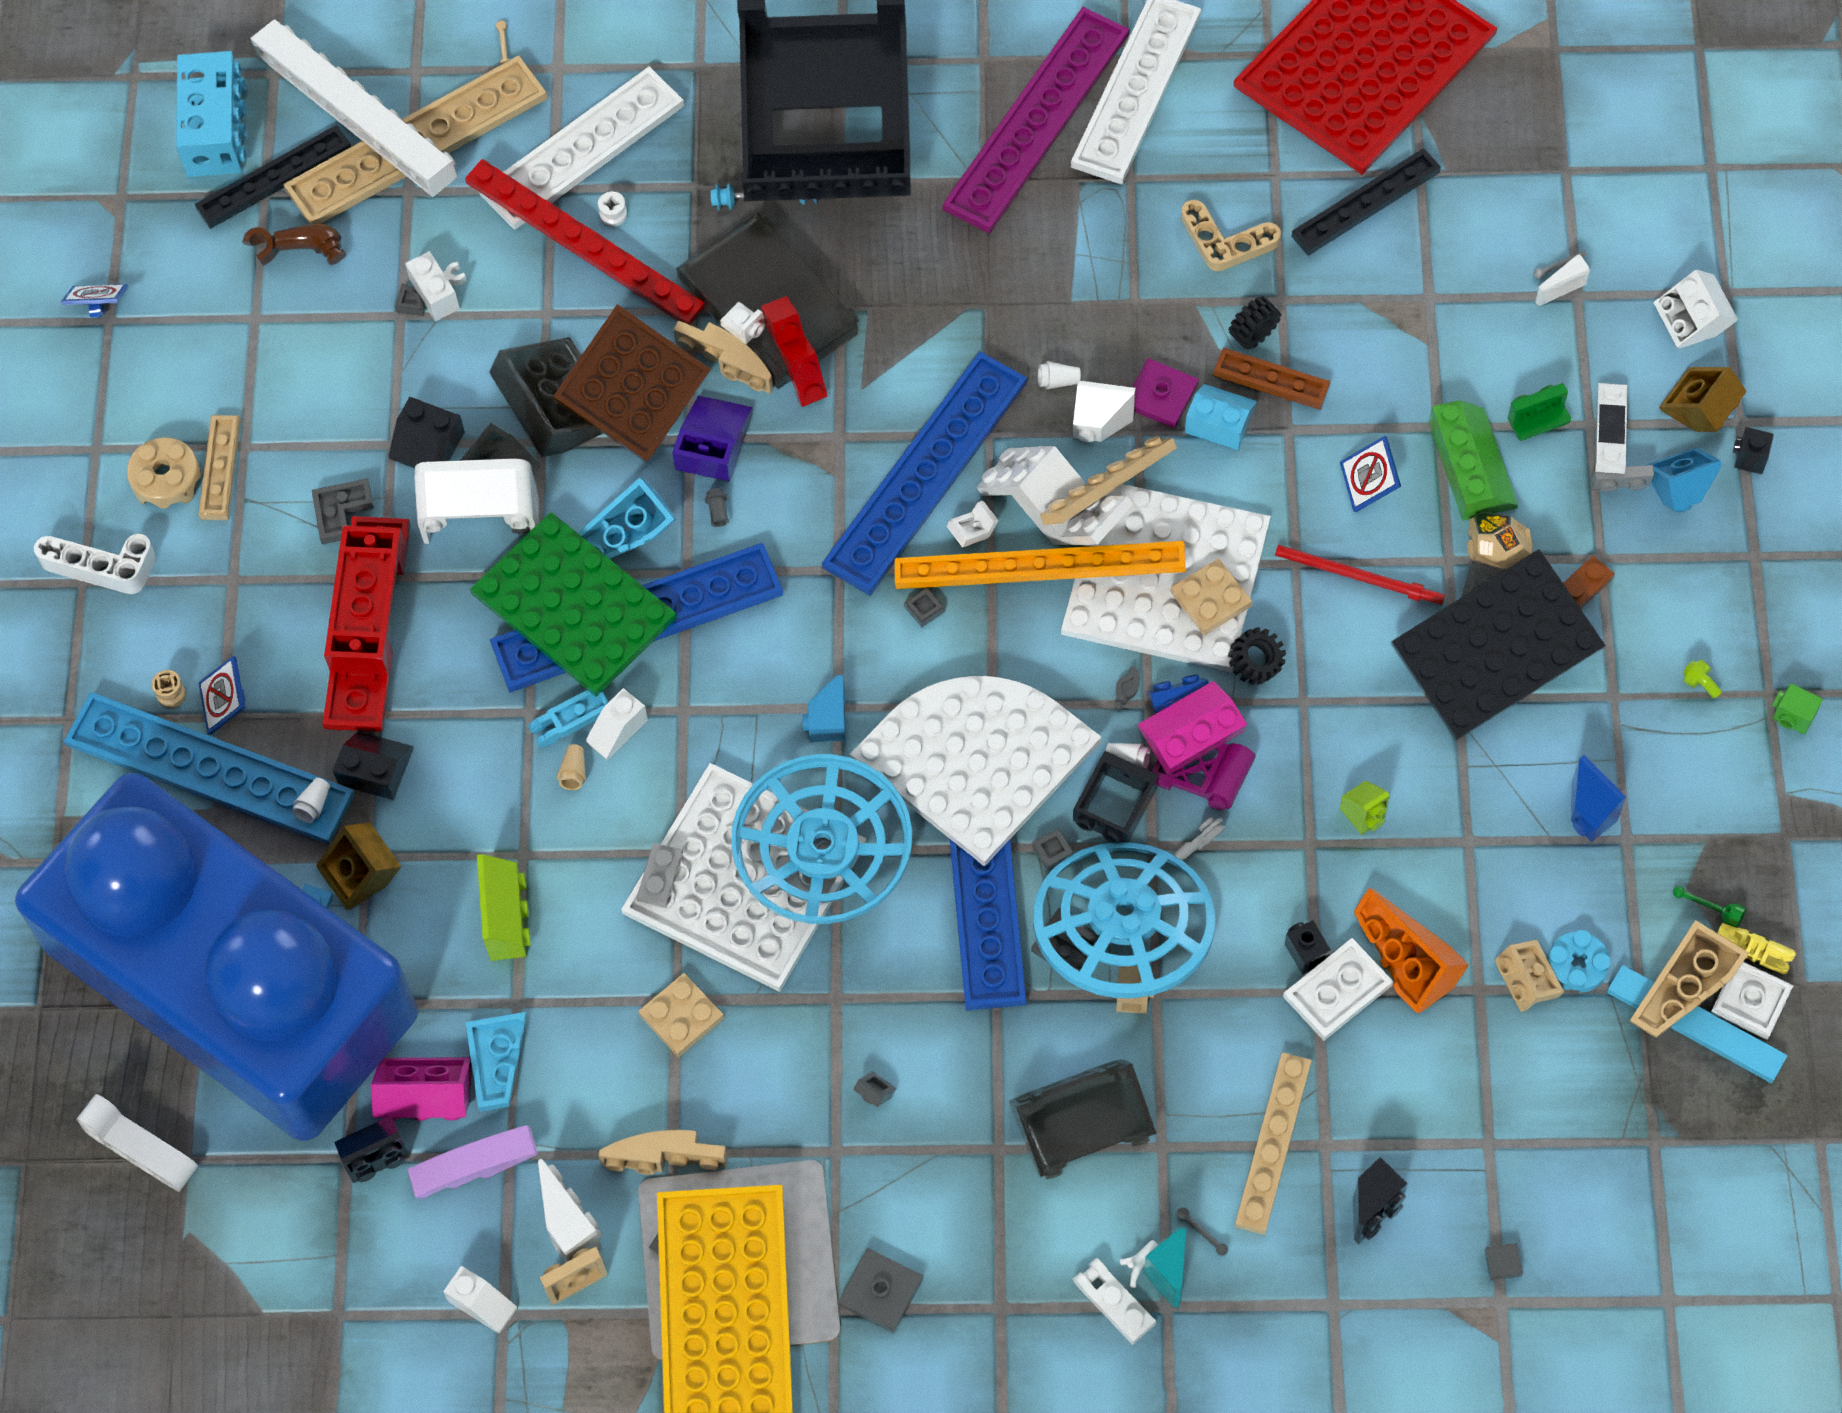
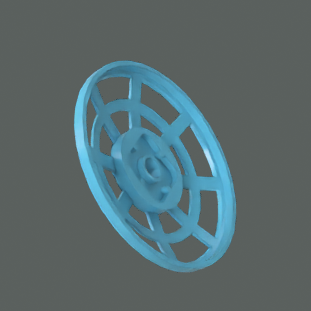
M814 754L784 762L766 772L752 785L736 811L732 826L731 845L734 863L741 880L749 892L762 905L774 913L793 921L808 924H831L863 915L878 906L892 893L901 881L909 863L912 851V827L909 812L903 798L894 785L880 772L853 758L834 754ZM827 768L825 785L805 787L789 794L779 781L785 776L801 770ZM839 769L863 776L877 785L882 791L870 802H867L855 792L837 787ZM770 788L779 800V803L768 814L762 830L744 827L746 817L752 805L766 789ZM824 795L822 808L803 813L796 804V802L808 797ZM840 797L858 806L860 810L848 818L841 812L834 810L835 799ZM889 800L896 808L901 820L903 843L885 844L884 827L877 811ZM786 810L794 820L787 835L771 833L776 820ZM867 819L871 821L875 830L876 844L859 843L856 828ZM819 838H827L831 841V845L824 850L816 848L814 843ZM742 839L760 843L761 860L768 875L754 883L749 877L743 862ZM769 845L787 848L790 862L776 870L770 858ZM857 855L874 856L870 868L862 878H859L850 869ZM902 855L894 877L886 888L876 896L866 885L878 872L883 857ZM799 871L805 876L812 878L810 892L795 888L787 883L785 879ZM840 875L849 885L848 888L838 892L822 894L824 879ZM777 885L791 896L808 901L805 915L793 913L779 907L767 899L762 892ZM857 893L867 903L858 909L844 914L818 916L820 902L838 901Z
M1112 842L1082 849L1067 857L1053 868L1037 892L1033 912V928L1036 942L1042 955L1051 967L1065 980L1097 995L1112 998H1139L1167 991L1185 981L1199 968L1212 946L1215 933V909L1205 883L1181 859L1149 845L1133 842H1119L1118 844ZM1134 851L1155 857L1150 863L1134 859H1112L1109 852ZM1096 854L1100 861L1084 869L1072 881L1056 877L1068 866L1085 857ZM1166 862L1176 866L1191 878L1200 892L1183 893L1178 883L1161 868ZM1116 867H1134L1143 869V872L1137 880L1120 878ZM1101 870H1104L1108 880L1096 889L1081 884L1089 876ZM1156 875L1171 888L1173 894L1157 895L1148 885ZM1048 888L1064 890L1065 893L1061 902L1062 920L1044 927L1043 903ZM1074 894L1090 899L1087 912L1071 917L1070 904ZM1188 904H1205L1206 927L1200 944L1184 934L1188 923ZM1179 906V920L1176 928L1161 920V907ZM1126 907L1132 910V914L1123 916L1117 910ZM1090 923L1093 931L1099 936L1094 947L1087 943L1075 928ZM1156 931L1169 938L1161 946L1146 952L1143 941L1150 938ZM1066 932L1072 943L1080 951L1088 955L1080 971L1070 966L1059 956L1051 945L1049 938ZM1110 943L1131 945L1134 955H1114L1105 951ZM1177 944L1193 954L1188 961L1175 971L1154 979L1150 962L1165 956ZM1099 962L1115 966H1137L1142 982L1133 984L1113 983L1093 978L1092 975Z

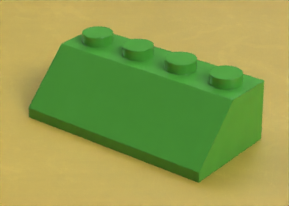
M1461 400L1432 406L1429 425L1462 521L1471 519L1482 511L1499 513L1518 508V503L1485 409Z

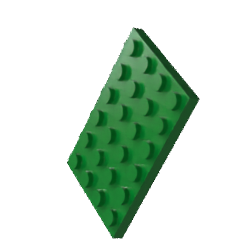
M552 512L470 588L471 594L595 697L677 619L676 612Z

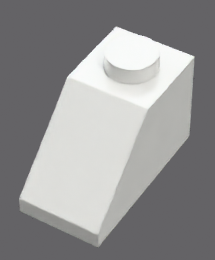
M623 688L603 707L586 739V743L608 761L648 721L645 705Z
M463 1266L459 1268L443 1291L450 1304L498 1334H501L518 1309L515 1304L491 1284Z

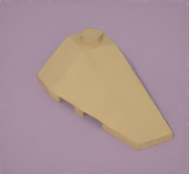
M1695 920L1637 1008L1630 1022L1657 1038L1731 981L1749 952Z

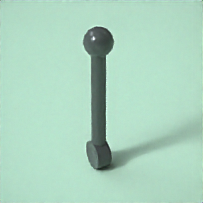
M1182 1207L1178 1209L1177 1218L1180 1221L1189 1223L1216 1248L1218 1255L1224 1256L1228 1253L1227 1245L1219 1243L1189 1216L1187 1208Z

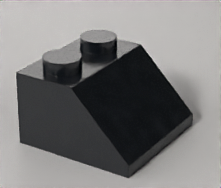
M409 396L396 420L388 455L389 459L415 468L417 464L422 462L449 461L465 433L461 416Z
M358 731L342 745L333 768V773L337 783L394 800L414 748L408 744Z

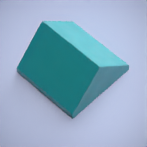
M1179 1228L1148 1253L1145 1258V1276L1173 1307L1177 1308L1180 1307L1186 1228Z

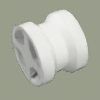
M611 191L606 192L599 198L598 208L601 221L611 227L623 224L627 218L624 197L618 192Z

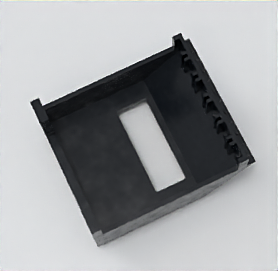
M737 0L740 30L743 153L741 182L744 202L911 196L905 0H877V13L768 17L765 0ZM853 107L882 108L881 142L773 145L772 112L774 110Z

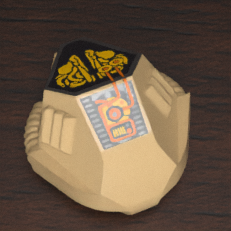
M1482 511L1469 520L1468 535L1471 539L1467 542V551L1475 566L1494 574H1500L1533 553L1530 528H1526L1512 516Z

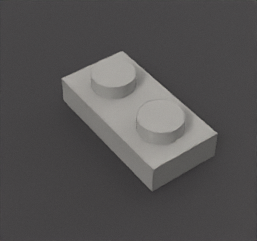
M1653 465L1626 467L1625 474L1595 472L1594 470L1591 477L1592 489H1600L1602 492H1611L1622 487H1629L1630 490L1644 489L1650 485L1654 477Z
M653 843L637 894L638 902L667 908L683 857L682 849Z

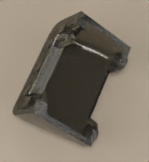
M1124 1059L1107 1062L1009 1100L1013 1116L1037 1174L1040 1177L1045 1176L1046 1179L1062 1175L1064 1173L1062 1169L1070 1161L1121 1142H1131L1133 1147L1149 1142V1136L1157 1134L1133 1064Z

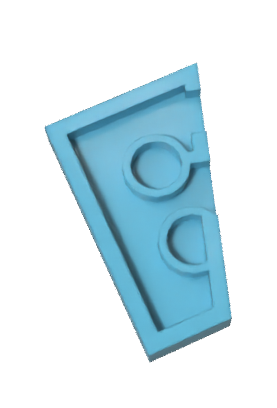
M526 1012L465 1022L479 1112L510 1107L527 1018Z

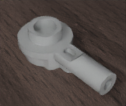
M1210 817L1198 828L1201 834L1192 842H1186L1173 855L1184 861L1194 851L1206 846L1225 829L1221 824L1223 820L1219 817L1215 821Z

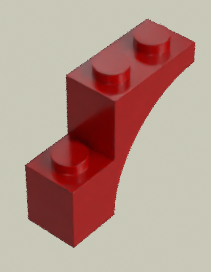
M785 296L762 305L761 309L767 330L782 356L800 405L804 407L828 397L816 352L804 336L799 314L788 297Z

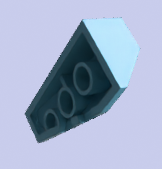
M640 477L583 527L578 534L611 559L654 540L676 519L668 504L655 488Z

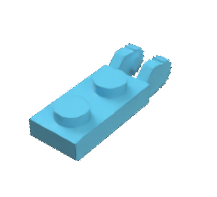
M586 690L547 710L546 714L531 721L528 728L531 733H537L548 728L552 723L555 728L540 735L536 741L540 748L547 747L557 742L560 737L562 739L595 722L603 707L609 701L603 691L595 697Z

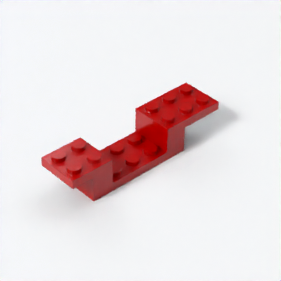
M352 516L351 526L342 527L324 658L330 670L322 723L324 729L383 732L393 651L388 640L396 575H404L410 532L409 519Z

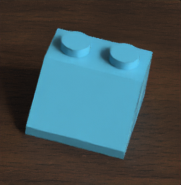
M1204 384L1195 393L1186 415L1185 433L1239 451L1258 401Z

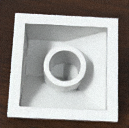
M1078 380L1073 420V438L1083 442H1102L1131 423L1134 419L1135 388Z

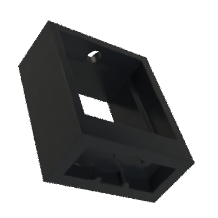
M1105 751L1073 809V821L1083 830H1093L1102 834L1111 843L1129 842L1158 788L1159 775ZM1105 776L1143 792L1124 828L1087 811Z

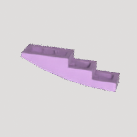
M526 1125L466 1144L407 1170L415 1197L423 1199L447 1187L455 1189L478 1177L487 1179L538 1155L531 1128Z

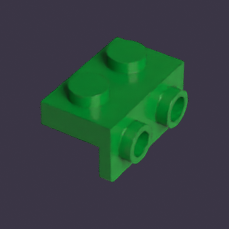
M1564 383L1555 386H1545L1537 393L1529 396L1526 394L1521 395L1511 402L1507 419L1519 441L1570 423L1571 417L1565 408L1568 390Z

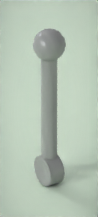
M1586 251L1579 252L1544 269H1535V278L1542 279L1546 273L1564 266L1578 254L1582 257L1587 256Z

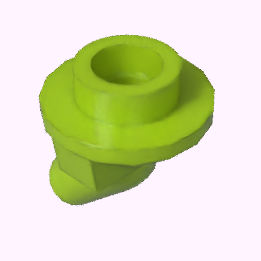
M1704 660L1692 661L1684 669L1685 684L1692 688L1701 684L1712 698L1718 697L1722 692L1708 676L1711 668Z

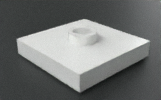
M1743 962L1733 979L1723 986L1711 1013L1768 1040L1793 985Z

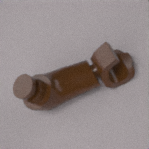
M316 223L275 231L273 236L266 229L255 227L249 229L242 240L243 244L248 246L267 243L266 248L256 255L263 266L275 258L278 248L281 251L312 249L315 253H322L324 257H328L327 262L329 265L340 262L346 256V252L341 249L339 243L341 235L336 229L327 224Z

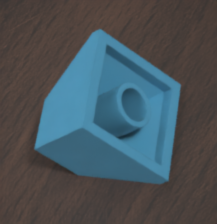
M1697 447L1647 464L1653 465L1654 477L1651 482L1662 503L1676 512L1687 511L1692 508V505L1702 502L1722 467L1721 460Z

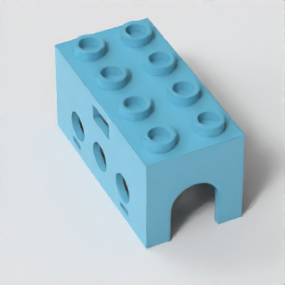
M232 51L177 55L176 148L187 177L242 173V162H246L245 146L242 145V139H246V126L242 122V116H246L245 100H242V94L246 93L245 77H241L240 62H235ZM194 72L204 74V77L189 78ZM182 74H185V80H182ZM182 123H185V129H182Z

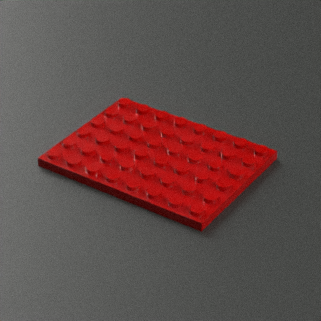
M1312 0L1234 79L1233 87L1363 175L1496 35L1497 27L1456 0Z

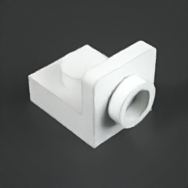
M740 302L720 320L721 326L745 344L752 338H757L763 332L765 326L762 311L758 309L754 313Z

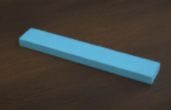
M1622 965L1607 993L1637 1009L1655 982ZM1699 1006L1670 1027L1771 1084L1788 1056Z

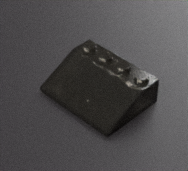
M570 337L499 350L489 371L541 457L565 453L603 434V432L553 399L554 394L581 357Z

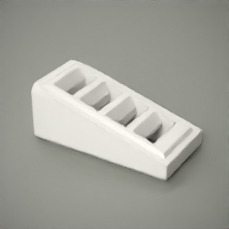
M1580 254L1572 258L1538 287L1535 301L1538 306L1587 284L1590 268Z

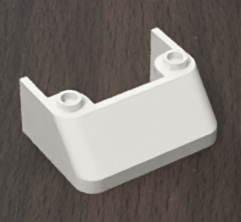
M525 460L422 462L415 466L414 481L417 521L424 544H430V532L435 533L446 527L447 519L504 517L505 523L512 528L525 529L530 527V531L539 523V497L531 465Z

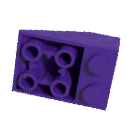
M698 395L680 428L672 452L675 470L730 482L753 407Z

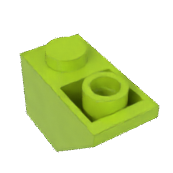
M1365 780L1341 797L1340 809L1361 835L1368 830L1373 832L1385 822L1390 795L1386 790Z

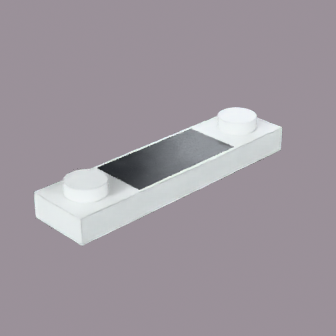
M1598 383L1595 472L1625 474L1627 385Z

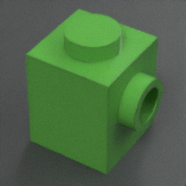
M1790 683L1786 692L1779 691L1772 705L1777 708L1773 719L1778 721L1784 728L1794 729L1805 735L1823 699Z

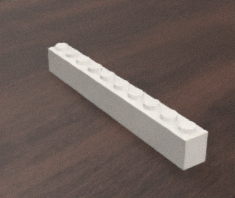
M274 19L250 38L255 53L261 60L430 196L434 197L457 178L454 168L455 161L447 152L442 153L438 150L430 138H423L411 123L406 124L403 122L396 111L393 109L388 110L384 107L376 95H369L358 81L355 80L353 82L349 79L342 68L339 66L334 67L330 64V61L323 53L320 52L318 54L315 52L308 41L305 39L300 40L288 25L283 26Z

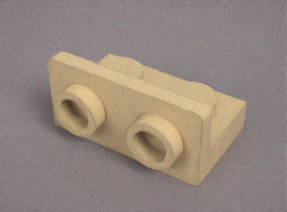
M1538 940L1509 945L1495 959L1498 970L1521 1012L1527 1011L1535 1003L1558 998L1564 993Z

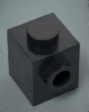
M1745 427L1743 436H1737L1732 453L1737 454L1734 468L1763 474L1769 458L1774 434Z
M1313 920L1306 924L1299 922L1289 928L1288 933H1286L1285 946L1302 974L1314 969L1330 956L1331 949Z

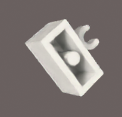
M428 251L405 263L411 284L421 297L435 322L460 309L456 292L452 285H463L467 279L465 273H461L458 276L453 275L460 271L458 262L449 264L446 271L443 272L431 252Z

